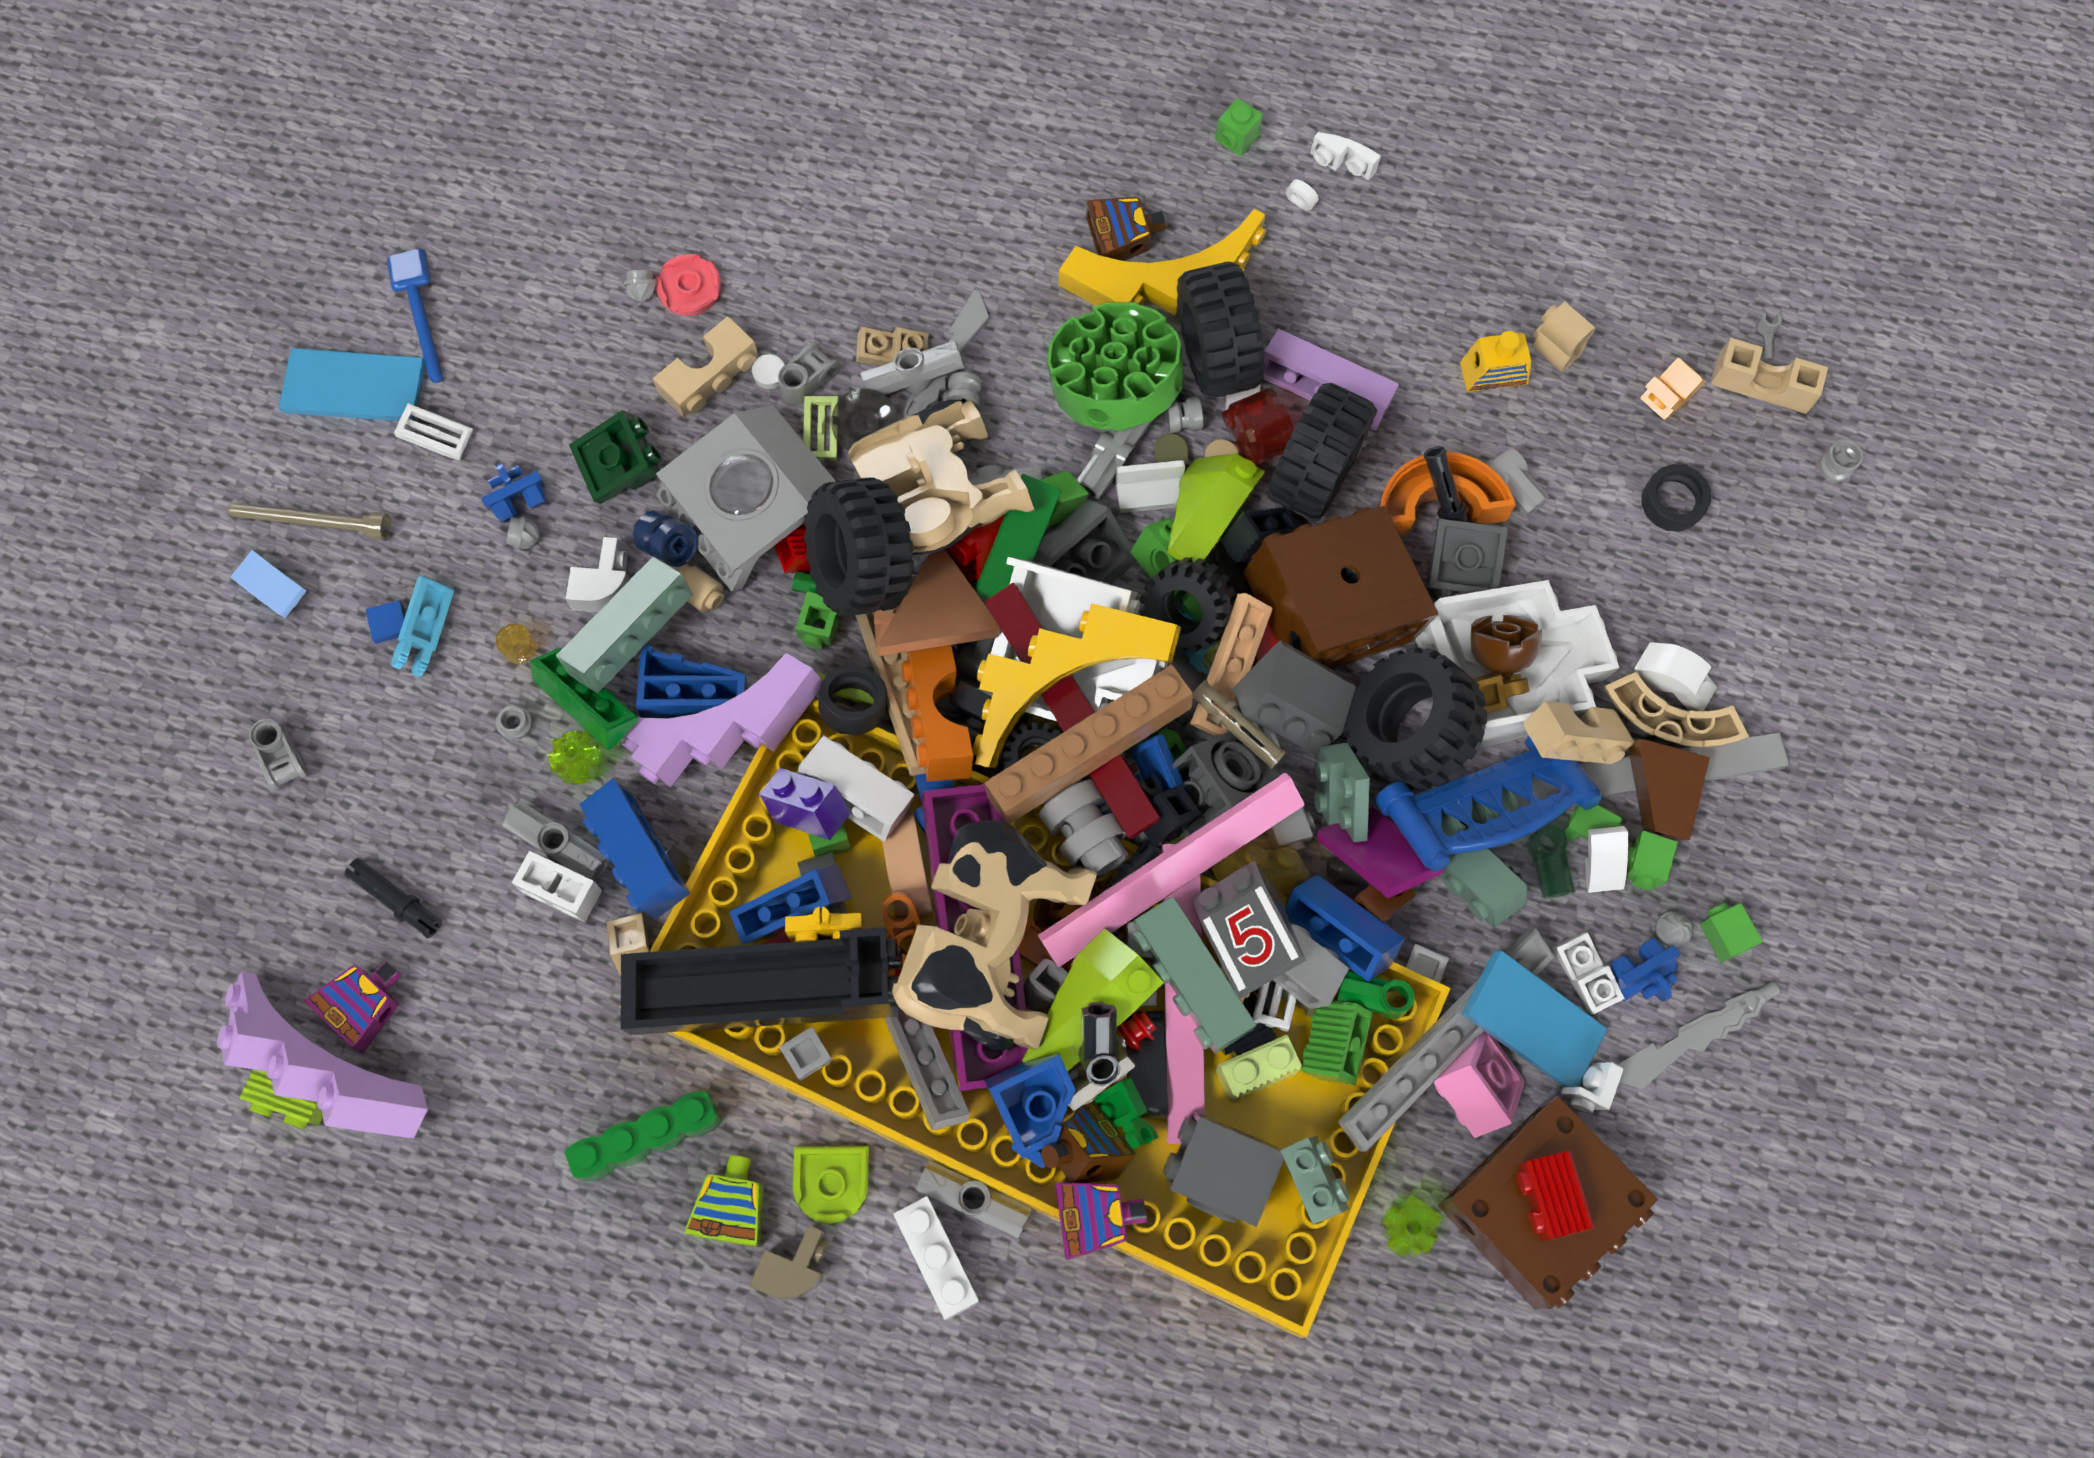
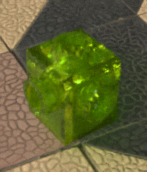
M570 731L562 734L561 738L552 739L553 751L548 752L550 769L552 773H557L564 784L580 785L589 782L590 779L600 777L598 764H603L599 743L593 742L588 733Z
M1410 1194L1403 1198L1398 1207L1392 1204L1381 1220L1385 1228L1380 1235L1388 1240L1386 1246L1402 1258H1405L1407 1254L1411 1257L1418 1256L1421 1252L1427 1254L1438 1238L1434 1230L1443 1216ZM1407 1223L1413 1229L1412 1234L1407 1231Z

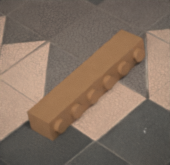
M1171 664L984 782L987 798L1005 823L1011 824L1190 710L1192 707V691Z

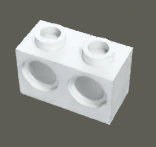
M531 851L528 852L512 881V884L521 893L584 923L602 892L593 880Z

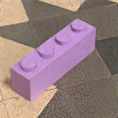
M1281 329L1277 330L1264 351V380L1310 401L1323 383H1334L1374 404L1377 411L1370 429L1375 431L1384 418L1399 386L1398 383Z

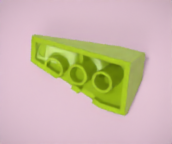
M1237 453L1195 459L1179 480L1178 488L1180 490L1175 503L1176 514L1171 527L1167 553L1179 561L1186 557H1192L1193 563L1198 558L1206 560L1251 497L1265 471Z
M1102 929L1075 956L1071 969L1062 986L1059 987L1055 1000L1047 1013L1048 1022L1039 1048H1028L1022 1062L1059 1053L1068 1072L1080 1061L1078 1053L1082 1045V1008L1094 1002L1114 1005L1117 1010L1118 1027L1164 982L1136 952L1106 929Z

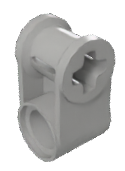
M811 342L806 345L778 373L780 394L782 399L788 404L796 405L803 403L805 396H811L839 372L840 363L835 359L831 360L820 350L821 347L817 342ZM790 383H800V385L795 387L788 386Z
M272 719L259 720L252 726L249 733L250 742L260 762L262 774L273 791L279 790L281 784L294 778L309 776L303 758L296 749L291 735L285 728ZM277 732L276 740L270 745H265L268 735Z

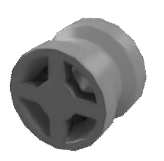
M969 372L952 374L948 380V388L951 391L947 394L946 401L960 400L964 404L971 400L976 409H978L980 398L977 393L981 390V379Z

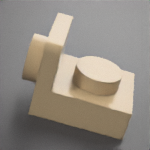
M642 913L606 922L610 956L620 976L621 954L650 952L646 921Z

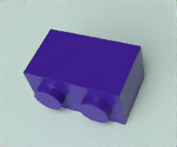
M783 768L778 769L759 793L776 823L827 840L832 839L850 815V811L835 785Z

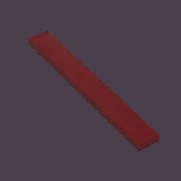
M1013 582L984 601L1020 662L1030 664L1032 657L1028 656V649L1033 635L1038 636L1039 629L1044 628L1018 586ZM1073 675L1063 678L1041 694L1063 732L1095 713ZM1122 754L1089 773L1128 838L1133 839L1162 820Z

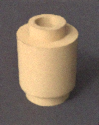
M685 564L677 570L682 574L693 593L686 602L702 613L707 612L709 609L713 611L721 604L724 598L722 593L723 585L697 566L691 567Z

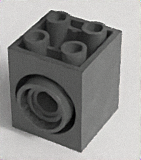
M1241 727V730L1255 741L1251 733L1245 727ZM1231 732L1192 745L1173 763L1174 769L1178 768L1184 782L1182 784L1183 788L1187 789L1191 800L1202 813L1183 833L1186 837L1190 836L1278 778L1279 774L1274 767L1270 769L1262 759Z
M1194 1111L1191 1119L1188 1117L1184 1118L1177 1135L1181 1142L1177 1154L1170 1152L1162 1172L1165 1174V1178H1167L1166 1183L1169 1189L1188 1197L1187 1202L1190 1205L1210 1215L1231 1223H1235L1239 1219L1257 1227L1284 1161L1281 1149Z

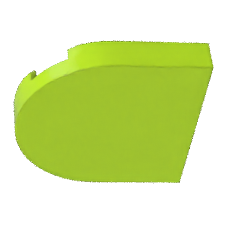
M869 1146L794 1147L793 1194L803 1213L815 1221L825 1224L840 1223L847 1220V1218L849 1219L850 1216L852 1217L853 1214L855 1215L859 1211L858 1209L861 1208L862 1203L865 1202L864 1200L868 1193Z

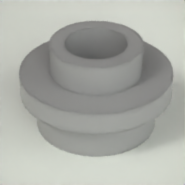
M519 705L503 708L496 718L498 732L509 740L523 738L532 727L530 713ZM511 719H520V725L518 727L509 728V722Z

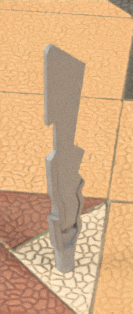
M978 290L973 291L948 331L953 334L949 342L956 340L960 352L989 319ZM956 371L933 378L926 389L920 392H912L902 412V419L938 403L940 392L946 390V379Z
M1771 981L1758 990L1745 992L1722 1003L1723 1009L1704 1014L1677 1028V1037L1660 1048L1656 1049L1654 1043H1651L1617 1064L1624 1068L1619 1083L1644 1089L1687 1049L1703 1053L1712 1039H1726L1728 1032L1740 1030L1746 1019L1758 1016L1762 1005L1780 994L1779 987L1775 982Z

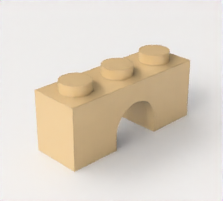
M729 316L703 336L707 351L713 356L712 361L707 366L697 369L690 368L677 358L653 378L657 392L683 418L690 413L695 414L702 410L707 399L715 392L721 393L727 389L731 379L740 371L746 372L751 369L758 357L755 341Z
M1730 337L1717 356L1710 385L1805 414L1821 397L1828 367L1795 358L1791 364L1786 366H1772L1760 359L1763 347Z
M1545 701L1522 723L1543 758L1613 764L1621 760L1625 755V751L1635 743L1614 709L1591 707L1579 719L1569 704Z

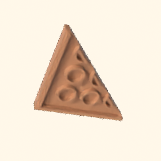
M944 549L928 555L880 639L876 654L877 656L997 638L1001 629L958 566Z

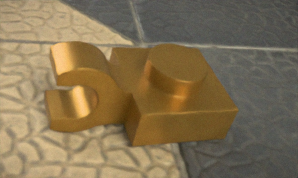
M1496 672L1474 678L1479 684V690L1484 693L1486 706L1483 708L1487 713L1508 708L1507 697L1530 692L1527 678H1521L1520 673L1513 674L1504 679L1502 674Z

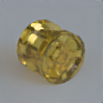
M508 624L500 629L496 636V646L499 652L512 664L528 662L536 651L533 637L522 625ZM519 645H523V647H520L515 651L516 647H518Z

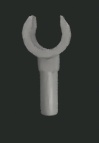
M1764 313L1757 326L1759 333L1764 336L1765 360H1773L1774 334L1782 322L1779 314H1776L1772 322L1773 324L1767 322L1766 313Z

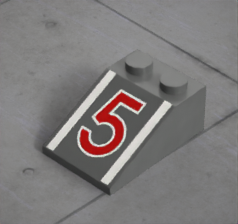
M1256 861L1235 871L1232 875L1191 898L1199 921L1239 998L1246 996L1306 961L1276 887Z

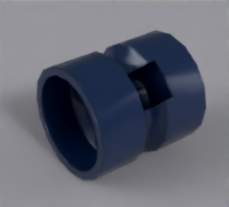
M652 510L646 512L638 519L634 527L633 541L636 547L669 566H683L696 553L698 536L695 530L661 511Z

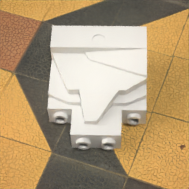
M1012 557L1007 559L1006 564L1014 566L1010 584L1014 582L1018 586L1044 630L1082 639L1084 632L1079 631L1080 621L1084 610H1090L1091 603L1138 614L1140 601L1136 600L1138 593L1136 591L1068 573L1064 570L1025 559ZM1000 630L999 636L994 640L991 654L1020 661L1002 630ZM1149 659L1114 660L1089 666L1072 675L1094 711L1097 712L1108 705V699L1116 700L1159 673L1161 667L1166 668L1168 662ZM976 688V689H978V690H980V691H982V692L988 694V695L991 696V697H992V695H993V692H989V691H985V690H981V689H979V688ZM1041 695L1025 711L1057 721Z
M1549 580L1439 598L1434 603L1438 615L1416 638L1418 647L1438 651L1440 654L1447 656L1472 678L1492 673L1475 660L1471 651V624L1476 619L1492 615V622L1503 621V615H1513L1535 621L1538 624V631L1542 629L1539 655L1530 667L1518 672L1521 674V678H1527L1530 692L1507 697L1508 708L1487 713V724L1482 725L1485 734L1482 743L1478 742L1475 749L1529 736L1522 723L1545 701L1569 704L1575 715L1580 719L1591 707H1596L1593 692L1588 684L1604 681L1620 668L1616 652L1612 648L1607 636L1605 623L1600 617L1596 605L1560 611L1558 598L1553 592Z

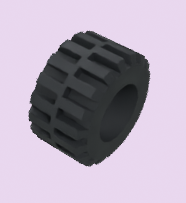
M1186 557L1180 562L1178 559L1171 562L1147 582L1143 588L1145 592L1140 596V603L1144 604L1139 610L1140 616L1176 624L1181 627L1176 645V653L1184 654L1188 649L1190 653H1195L1202 647L1205 649L1225 631L1235 600H1230L1235 591L1233 586L1227 587L1226 582L1229 580L1227 575L1224 573L1220 576L1217 573L1219 567L1215 564L1209 567L1206 566L1205 559L1198 558L1193 563L1192 557ZM1175 590L1186 591L1198 600L1202 609L1201 620H1191L1179 612L1174 602Z

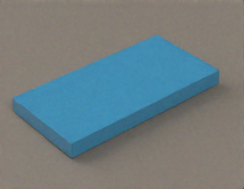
M291 348L279 409L282 413L400 421L408 403L418 407L425 361L419 357ZM411 415L409 419L415 421L416 417Z
M1494 950L1461 1013L1562 1087H1579L1607 1031L1606 1027L1500 950Z

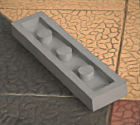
M898 1007V1017L884 1019L932 1131L967 1122L970 1115L932 1026L907 1015Z

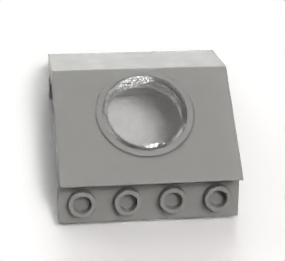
M771 405L733 413L658 471L656 475L662 483L656 496L674 519L689 525L695 530L698 536V550L731 592L743 588L756 561L761 555L804 523L805 515L808 514L807 505L812 499L811 495L824 483L835 482V479L777 409Z

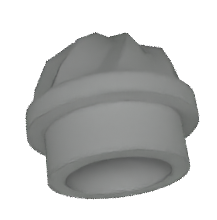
M652 270L626 272L627 280L623 281L630 297L639 302H644L654 295L657 280L653 279Z
M521 516V519L511 517L505 544L514 545L516 550L531 548L540 537L536 523L525 516Z
M1675 911L1667 912L1660 916L1655 926L1657 937L1663 944L1669 947L1685 945L1691 939L1693 933L1689 919L1682 913Z

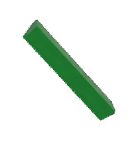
M1026 474L1021 475V479L1029 492L1034 511L1027 513L1018 510L1006 512L975 588V592L983 603L1010 584L1014 566L1006 564L1008 557L1033 562L1061 494L1060 489Z
M561 648L530 660L532 678L535 683L607 750L613 748L638 722V717L605 687L597 694L571 677L556 657L562 650Z

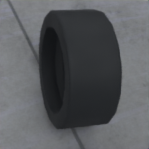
M1668 465L1660 468L1647 482L1641 494L1642 508L1646 517L1655 526L1666 531H1684L1692 528L1707 512L1711 503V489L1706 478L1697 470L1686 465ZM1668 481L1685 485L1695 498L1693 510L1688 514H1675L1667 510L1657 497L1658 488Z
M848 665L836 668L826 675L820 685L818 709L821 719L829 728L841 734L859 735L868 733L875 729L884 718L887 701L885 683L876 672L866 667ZM854 688L868 693L874 699L873 706L864 711L849 712L836 707L831 699L833 694L840 690Z

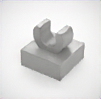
M810 1027L779 1047L799 1081L833 1061L813 1027Z

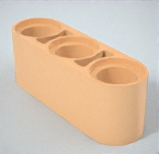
M909 813L905 814L885 842L882 841L891 892L900 890L909 894L914 901L918 915L921 916L931 914L932 908L914 814ZM901 900L893 901L896 918L905 916L909 910L908 905Z

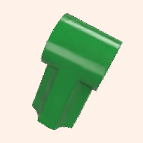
M1348 971L1339 987L1337 1001L1356 1003L1369 1011L1381 1013L1389 1019H1398L1403 1017L1412 1007L1414 991L1403 980L1394 979L1389 981L1375 977L1368 982L1357 973ZM1391 991L1400 993L1405 1000V1005L1400 1008L1392 1007L1386 1000V993Z

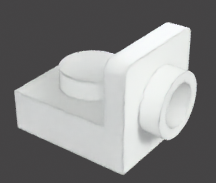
M1612 1062L1592 1063L1583 1077V1088L1563 1087L1561 1095L1572 1100V1107L1585 1113H1593V1110H1609L1624 1068Z

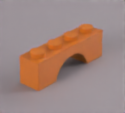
M947 645L909 651L907 661H902L901 672L903 682H909L910 686L906 690V701L908 710H914L915 717L911 718V729L913 738H919L920 745H917L916 748L918 767H924L927 782L969 779L972 770L973 751L968 727L950 722L935 707L941 699L954 692L956 666L952 646Z

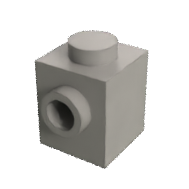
M1303 807L1269 828L1267 833L1275 854L1285 851L1286 856H1291L1306 850L1305 845L1309 844L1313 837L1312 833L1315 832V825L1311 814L1304 812Z

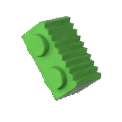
M1332 1001L1328 1006L1316 1008L1311 1017L1312 1029L1310 1030L1311 1036L1308 1037L1309 1043L1302 1054V1071L1322 1081L1355 1086L1373 1012L1356 1003Z

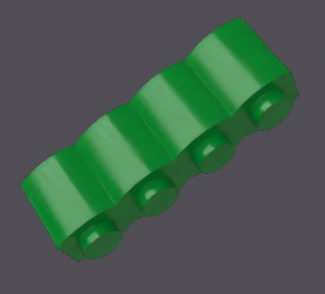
M696 1091L684 1095L672 1107L661 1106L645 1112L636 1122L626 1121L613 1125L600 1137L592 1136L580 1139L570 1145L564 1153L573 1178L583 1182H592L606 1177L617 1166L627 1167L643 1161L652 1151L662 1152L670 1150L681 1144L687 1136L697 1137L705 1135L716 1129L722 1120L713 1097L706 1091Z

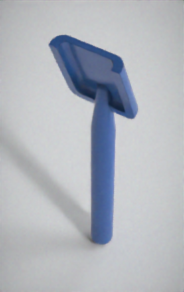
M415 249L389 256L387 258L391 288L395 292L407 289L408 300L429 379L433 383H439L443 375L422 297L417 288L429 283L431 280L426 253L423 249Z

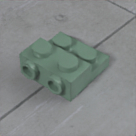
M1348 743L1320 746L1318 761L1315 762V774L1319 782L1317 792L1314 794L1316 810L1318 813L1322 812L1328 825L1340 823L1341 828L1347 830L1353 843L1367 841L1370 778Z
M1317 1136L1309 1137L1281 1150L1312 1224L1327 1220L1349 1210L1346 1202L1350 1200L1348 1190L1342 1179H1336L1330 1166L1333 1163V1157L1324 1141L1320 1142Z

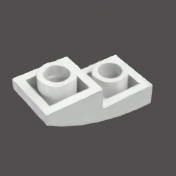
M1319 132L1314 136L1310 152L1321 166H1329L1336 171L1344 163L1353 175L1363 176L1368 181L1376 173L1381 157L1360 143L1341 136Z
M1625 826L1588 830L1589 857H1585L1587 892L1624 889L1628 862L1627 829Z
M1582 932L1552 947L1579 998L1590 1014H1595L1624 999L1610 967L1602 964L1588 932Z

